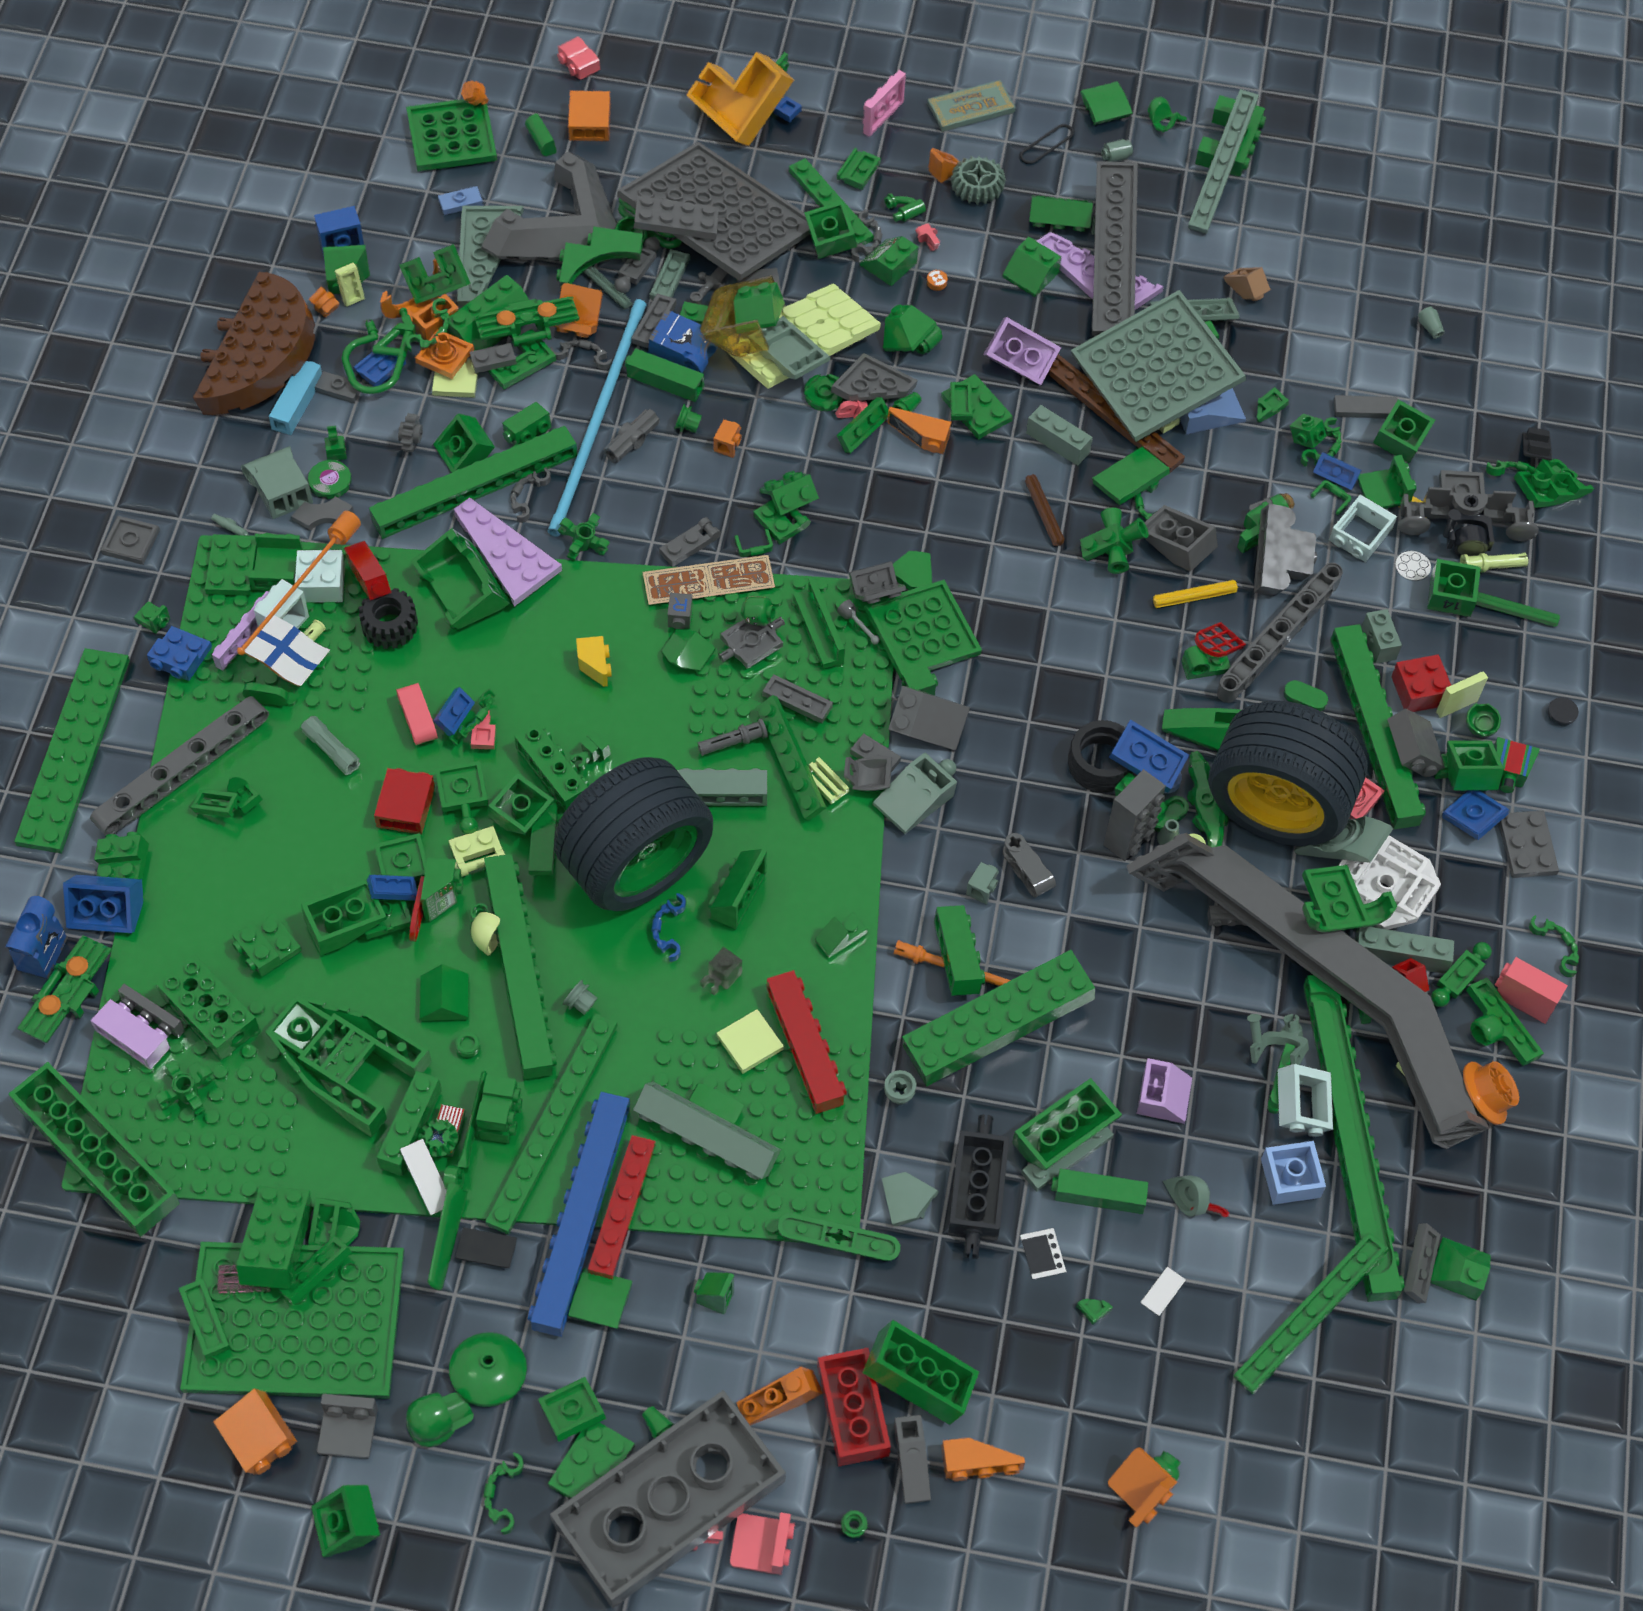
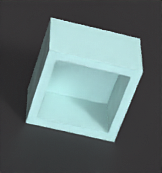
M322 550L297 551L295 583ZM328 550L297 587L304 592L306 602H343L345 562L342 550Z
M282 579L270 589L269 594L263 600L257 603L254 613L258 627L293 585ZM298 588L275 614V616L292 624L297 629L309 617L304 592Z

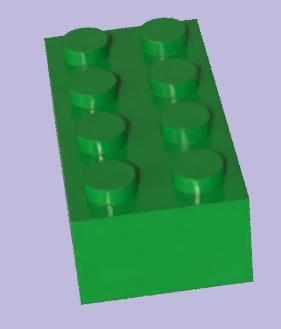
M260 1186L236 1264L239 1285L291 1288L312 1214L310 1190Z
M892 1320L878 1332L863 1374L950 1425L964 1415L979 1371Z

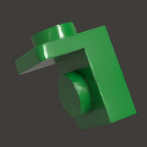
M148 601L135 614L134 619L135 622L156 634L168 624L170 616L166 606L162 605L159 608Z

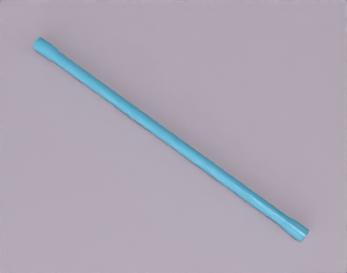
M637 299L634 301L627 326L556 513L553 515L549 525L548 533L552 536H560L558 532L559 524L566 517L631 345V338L646 308V303L643 300Z

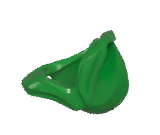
M1156 97L1149 104L1148 114L1157 131L1166 132L1174 126L1176 120L1180 122L1187 120V117L1180 115L1178 112L1173 114L1168 101L1163 97ZM1164 119H1170L1167 126L1160 124V122Z

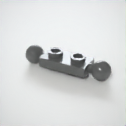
M648 237L645 240L640 260L627 259L619 270L618 279L614 283V288L617 292L627 293L631 287L630 283L637 285L656 259V252L660 248V242L656 237Z

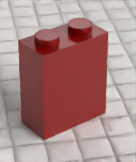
M387 768L374 814L376 827L415 834L420 833L422 835L435 789L433 775L425 772H408L401 768Z

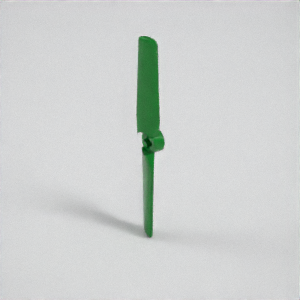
M482 1071L458 1165L447 1166L444 1173V1187L447 1191L428 1275V1284L433 1289L439 1291L444 1286L468 1191L462 1190L465 1174L468 1173L470 1155L477 1129L476 1118L487 1076L486 1071Z

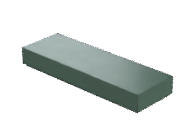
M670 249L651 290L650 299L654 300L657 293L673 297L689 263L690 254Z

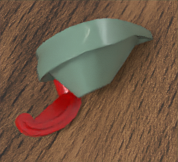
M1186 1175L1163 1181L1172 1199L1185 1215L1190 1217L1199 1216L1209 1210L1220 1213L1222 1217L1229 1216L1227 1209L1209 1203L1210 1190L1201 1178Z

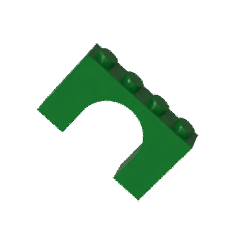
M1219 95L1211 123L1226 127L1236 100ZM1256 106L1230 172L1231 175L1241 177L1243 169H1248L1250 158L1248 157L1253 156L1256 147L1254 142L1258 143L1261 134L1259 128H1264L1267 118L1263 116L1265 111L1263 107ZM1203 136L1197 151L1195 164L1210 168L1220 141Z

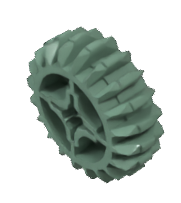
M979 155L977 158L971 156L969 160L963 158V161L958 162L952 172L951 182L953 191H955L956 196H961L962 201L967 199L969 204L972 201L976 202L977 205L979 202L986 204L987 200L993 202L995 198H999L1000 193L1004 190V170L1001 169L1000 164L995 163L994 159L989 161L988 157L983 159Z

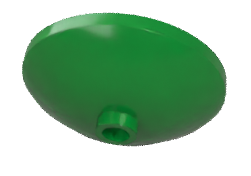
M493 1332L479 1333L465 1339L453 1352L449 1364L450 1381L457 1394L467 1402L483 1407L497 1406L512 1399L522 1388L527 1374L526 1358L519 1345L509 1337ZM486 1359H490L493 1361L489 1365L484 1363Z

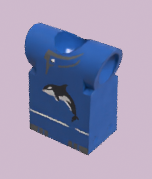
M667 310L649 338L648 353L703 373L708 365V359L716 352L724 337L715 328H703L701 324Z
M31 896L28 899L5 948L9 949L17 970L48 979L68 937L59 920L54 916V906L43 897Z

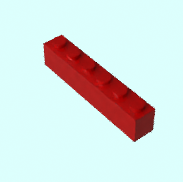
M794 970L767 978V992L815 1113L818 1114L844 1105V1096L847 1095L843 1081H838L836 1076L838 1074L837 1065L834 1060L830 1061L828 1043L826 1039L822 1040L819 1034L821 1026L817 1018L813 1019L811 1014L813 1007L810 999L805 998L803 994L805 988L801 977L797 978Z

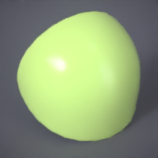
M481 912L472 922L471 936L474 944L486 955H490L498 946L497 937L494 932L500 924V918L491 913Z

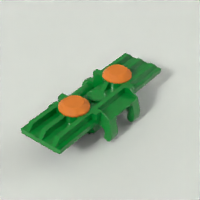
M573 297L545 302L532 299L508 304L505 310L474 316L481 340L511 335L514 347H518L522 343L542 339L551 340L549 327L580 320ZM535 323L537 330H539L538 332L519 335L523 325Z
M82 935L66 960L60 964H55L53 973L39 993L33 995L31 999L35 1004L17 1029L44 1043H48L70 1011L76 1018L81 1019L84 1014L81 1008L82 1002L88 994L95 998L99 993L98 988L91 982V979L112 949ZM62 975H63L64 978H63L62 981L58 984V986H57V988L55 989V991L53 992V994H52V995H49L50 992L53 990V988L55 987V985L58 983V981L60 980V978H61Z

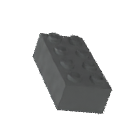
M1143 769L1114 799L1103 845L1124 861L1130 856L1134 857L1141 849V844L1145 840L1147 842L1150 841L1156 832L1154 828L1159 821L1157 817L1162 810L1160 805L1165 799L1163 794L1166 785Z

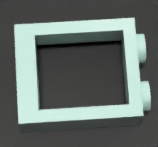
M1359 495L1333 527L1329 541L1351 553L1354 557L1366 562L1393 529L1397 516L1364 496ZM1355 516L1381 530L1369 546L1344 532Z
M1297 1064L1278 1069L1279 1126L1290 1128L1291 1132H1308L1309 1136L1314 1137L1322 1136L1323 1132L1333 1130L1331 1073ZM1300 1084L1312 1087L1313 1119L1301 1116Z

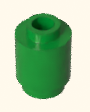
M936 325L915 350L922 355L929 353L943 339L941 329Z

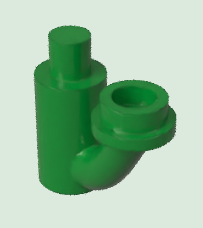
M891 193L887 194V197L884 198L885 205L889 209L896 208L897 204H905V206L898 209L897 213L893 214L895 222L900 220L905 222L926 211L925 204L921 199L916 200L906 196H893Z

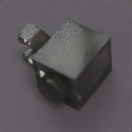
M723 947L708 963L709 975L703 977L700 981V986L704 988L708 983H713L714 986L711 988V994L714 996L719 991L720 985L728 989L742 974V960Z

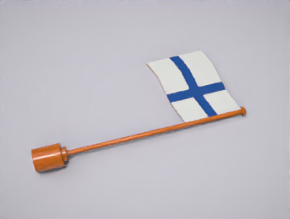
M343 511L328 529L331 541L244 645L237 648L239 655L246 654L258 660L282 679L296 686H301L330 649L315 643L295 626L280 619L275 614L334 543L345 545L361 526V521L354 513Z

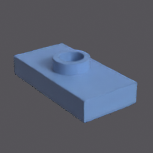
M477 186L438 195V201L444 215L462 211V206H483Z

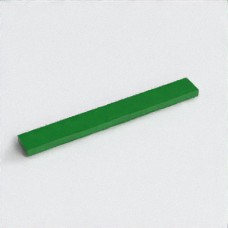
M1368 1232L1234 1374V1378L1250 1393L1254 1394L1388 1252V1247Z

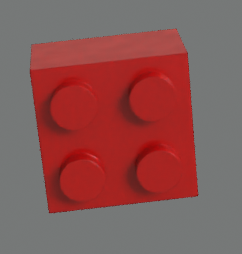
M1439 654L1397 662L1391 676L1403 708L1412 712L1438 708L1445 689L1451 686Z

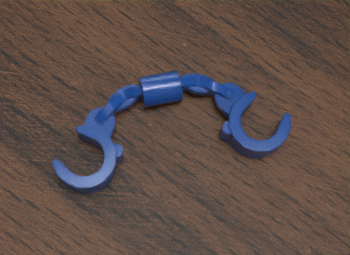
M678 893L676 894L677 900L682 904L675 907L667 900V903L662 905L661 910L656 913L655 919L652 920L651 931L653 932L654 940L657 942V947L662 950V953L669 948L676 950L674 954L669 956L670 962L676 961L680 957V945L674 939H670L667 942L660 940L658 933L661 932V917L663 913L671 912L674 916H677L685 910L686 899Z

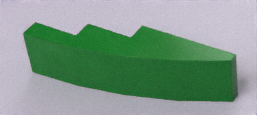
M554 800L532 826L529 875H553L558 800Z

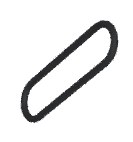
M1068 124L1058 125L1023 149L1019 155L1020 159L1027 164L1037 162L1069 140L1074 135V129ZM1067 127L1071 130V134L1035 160L1028 161L1023 158L1024 152L1057 129Z

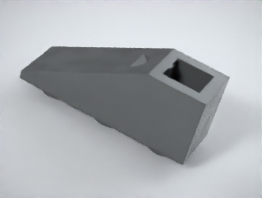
M921 1415L895 1418L894 1434L905 1504L931 1501Z

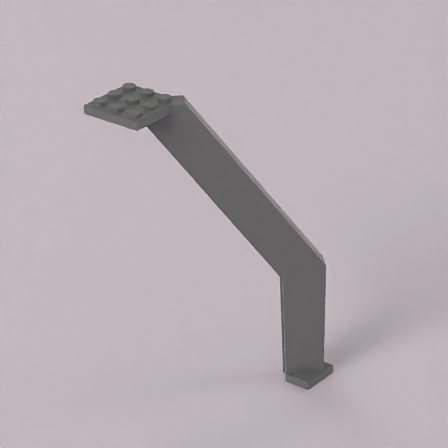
M1184 833L1176 835L1172 841L1155 847L1152 852L1134 859V862L1126 865L1129 874L1163 892L1187 880L1382 1025L1434 1144L1447 1149L1489 1129L1486 1120L1476 1114L1430 995L1343 931L1319 932L1309 928L1302 911L1304 903L1228 846L1210 847Z

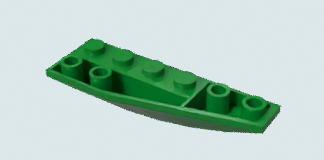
M1223 708L1165 709L1161 731L1218 752L1232 719L1241 710Z

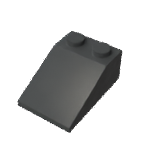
M1163 505L1145 522L1149 534L1148 538L1145 539L1173 564L1186 570L1192 571L1218 547L1215 526L1166 505Z
M902 686L889 730L956 750L970 707L908 686Z

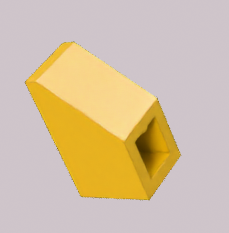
M603 636L576 638L579 670L602 686H608L607 677H612L611 664H606L605 659L610 658L609 645H604Z

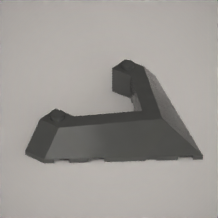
M566 152L555 163L554 180L570 189L576 215L522 218L511 210L506 209L494 220L481 249L497 259H506V256L519 257L521 260H535V257H548V260H560L561 249H565L566 242L587 245L588 235L593 233L594 226L615 229L617 224L594 164L571 152ZM621 258V261L626 262L627 259Z

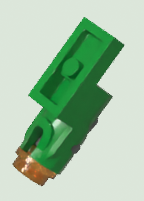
M1280 493L1250 505L1243 524L1246 530L1240 534L1237 546L1242 553L1258 545L1261 510L1266 505L1275 504L1288 507L1291 510L1294 508V501L1288 493Z

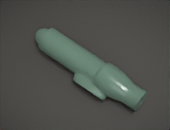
M217 514L212 515L211 520L215 521L219 526L226 528L236 535L249 536L247 530L236 525L234 520Z

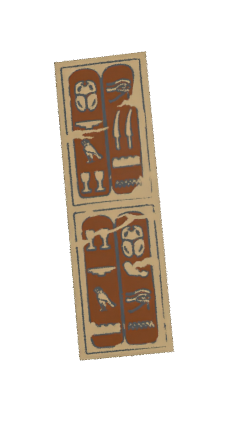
M768 555L643 572L649 605L669 602L670 593L692 594L694 599L775 587Z

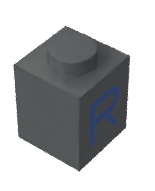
M670 593L667 614L668 627L690 629L693 609L692 594Z

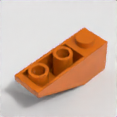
M799 1367L736 1402L741 1414L751 1426L799 1407L823 1394L814 1371Z
M971 1438L943 1440L941 1447L945 1478H952L953 1481H963L968 1479V1476L978 1475L979 1478H989L994 1476V1473L1004 1472V1475H1015L1020 1470H1023L1025 1465L1024 1457Z

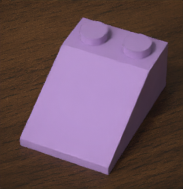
M1005 317L1002 319L983 355L1041 385L1061 347Z

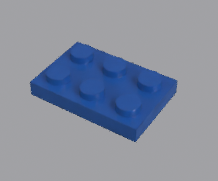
M1130 719L1109 758L1137 775L1143 769L1166 785L1165 792L1168 793L1172 789L1189 754Z

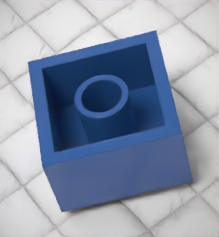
M355 206L314 215L323 256V247L364 245L361 224Z

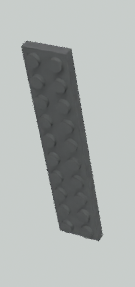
M1097 161L1092 336H1097L1135 315L1138 162Z

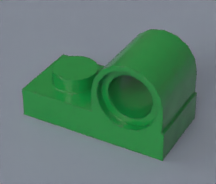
M1197 645L1185 650L1181 660L1187 680L1225 674L1231 667L1227 655L1214 657L1203 652Z

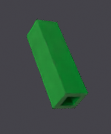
M636 348L632 355L626 358L625 367L627 368V377L693 402H696L704 389L703 373Z
M1059 1169L1058 1177L1053 1176L1051 1191L1055 1192L1054 1201L1143 1214L1147 1201L1148 1182Z

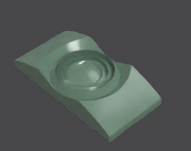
M784 316L778 319L776 326L761 328L749 334L750 340L762 356L772 360L782 374L791 379H797L830 361V356Z
M1362 816L1358 819L1349 818L1344 830L1334 839L1318 845L1297 846L1294 851L1297 855L1371 863L1393 828L1387 823L1367 816Z

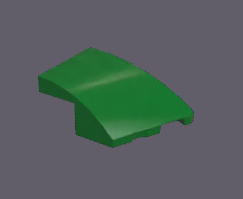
M1542 459L1536 469L1545 473L1544 480L1551 479L1548 488L1540 489L1533 486L1531 477L1534 473L1530 471H1518L1513 477L1529 501H1533L1534 508L1563 504L1590 494L1594 490L1591 485L1585 486L1577 479L1578 475L1559 459H1552V461Z

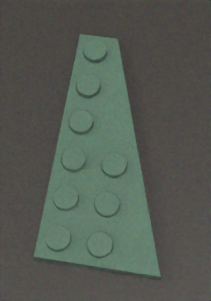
M462 206L459 257L471 284L458 289V306H465L488 288L501 259H497L481 249L494 220L506 209L522 216L524 212L523 206Z

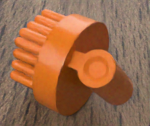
M468 81L463 84L464 87H462L461 95L464 100L473 105L488 103L489 100L482 83Z
M322 286L309 298L315 305L314 309L325 318L336 310L340 304L335 299V296L331 292H327Z

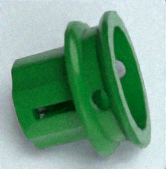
M683 404L674 429L678 428L682 432L684 428L696 433L702 415L690 411L691 406L688 408Z

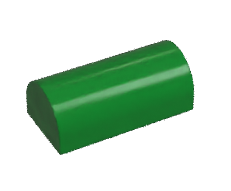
M536 113L528 117L525 127L542 155L550 156L556 154L557 150L554 139L539 114Z

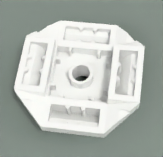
M1391 836L1387 837L1371 863L1342 860L1339 866L1348 865L1363 904L1375 901L1384 892H1392L1397 908L1388 920L1374 925V927L1389 930L1416 923L1441 886L1430 859Z

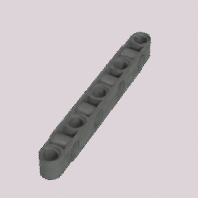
M1328 563L1317 575L1312 577L1231 665L1229 670L1222 676L1218 686L1217 697L1220 701L1224 703L1233 702L1252 684L1326 603L1339 586L1343 574V569L1339 564Z
M247 697L92 812L90 820L105 836L107 834H115L267 720L269 712L254 697Z

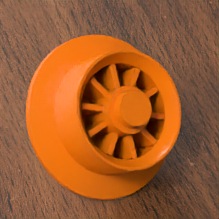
M1496 1061L1485 1066L1476 1062H1469L1464 1066V1083L1473 1105L1492 1124H1503L1507 1119V1110L1519 1103V1092L1511 1074L1502 1064Z

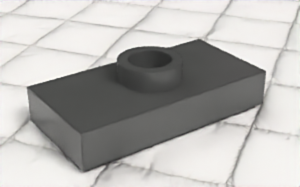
M324 371L315 385L316 392L355 403L360 394L359 391L351 386L348 378Z

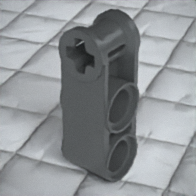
M1018 833L1009 834L1005 839L1003 856L1011 865L1018 878L1025 884L1029 893L1036 898L1056 886L1054 876L1044 866L1037 853L1032 850L1024 837Z

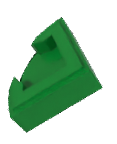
M1084 1299L1076 1305L1092 1325L1108 1314L1113 1308L1108 1302L1096 1299Z

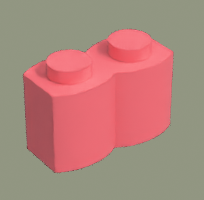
M576 37L558 46L559 53L557 57L562 65L565 64L568 67L572 76H576L581 80L600 70L597 55L587 47L580 37Z

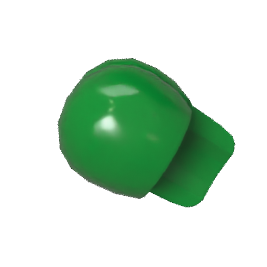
M438 1392L430 1393L411 1402L407 1408L406 1426L414 1442L422 1447L431 1448L446 1442L454 1434L455 1430L472 1421L474 1415L468 1402L461 1398L457 1392L443 1397Z

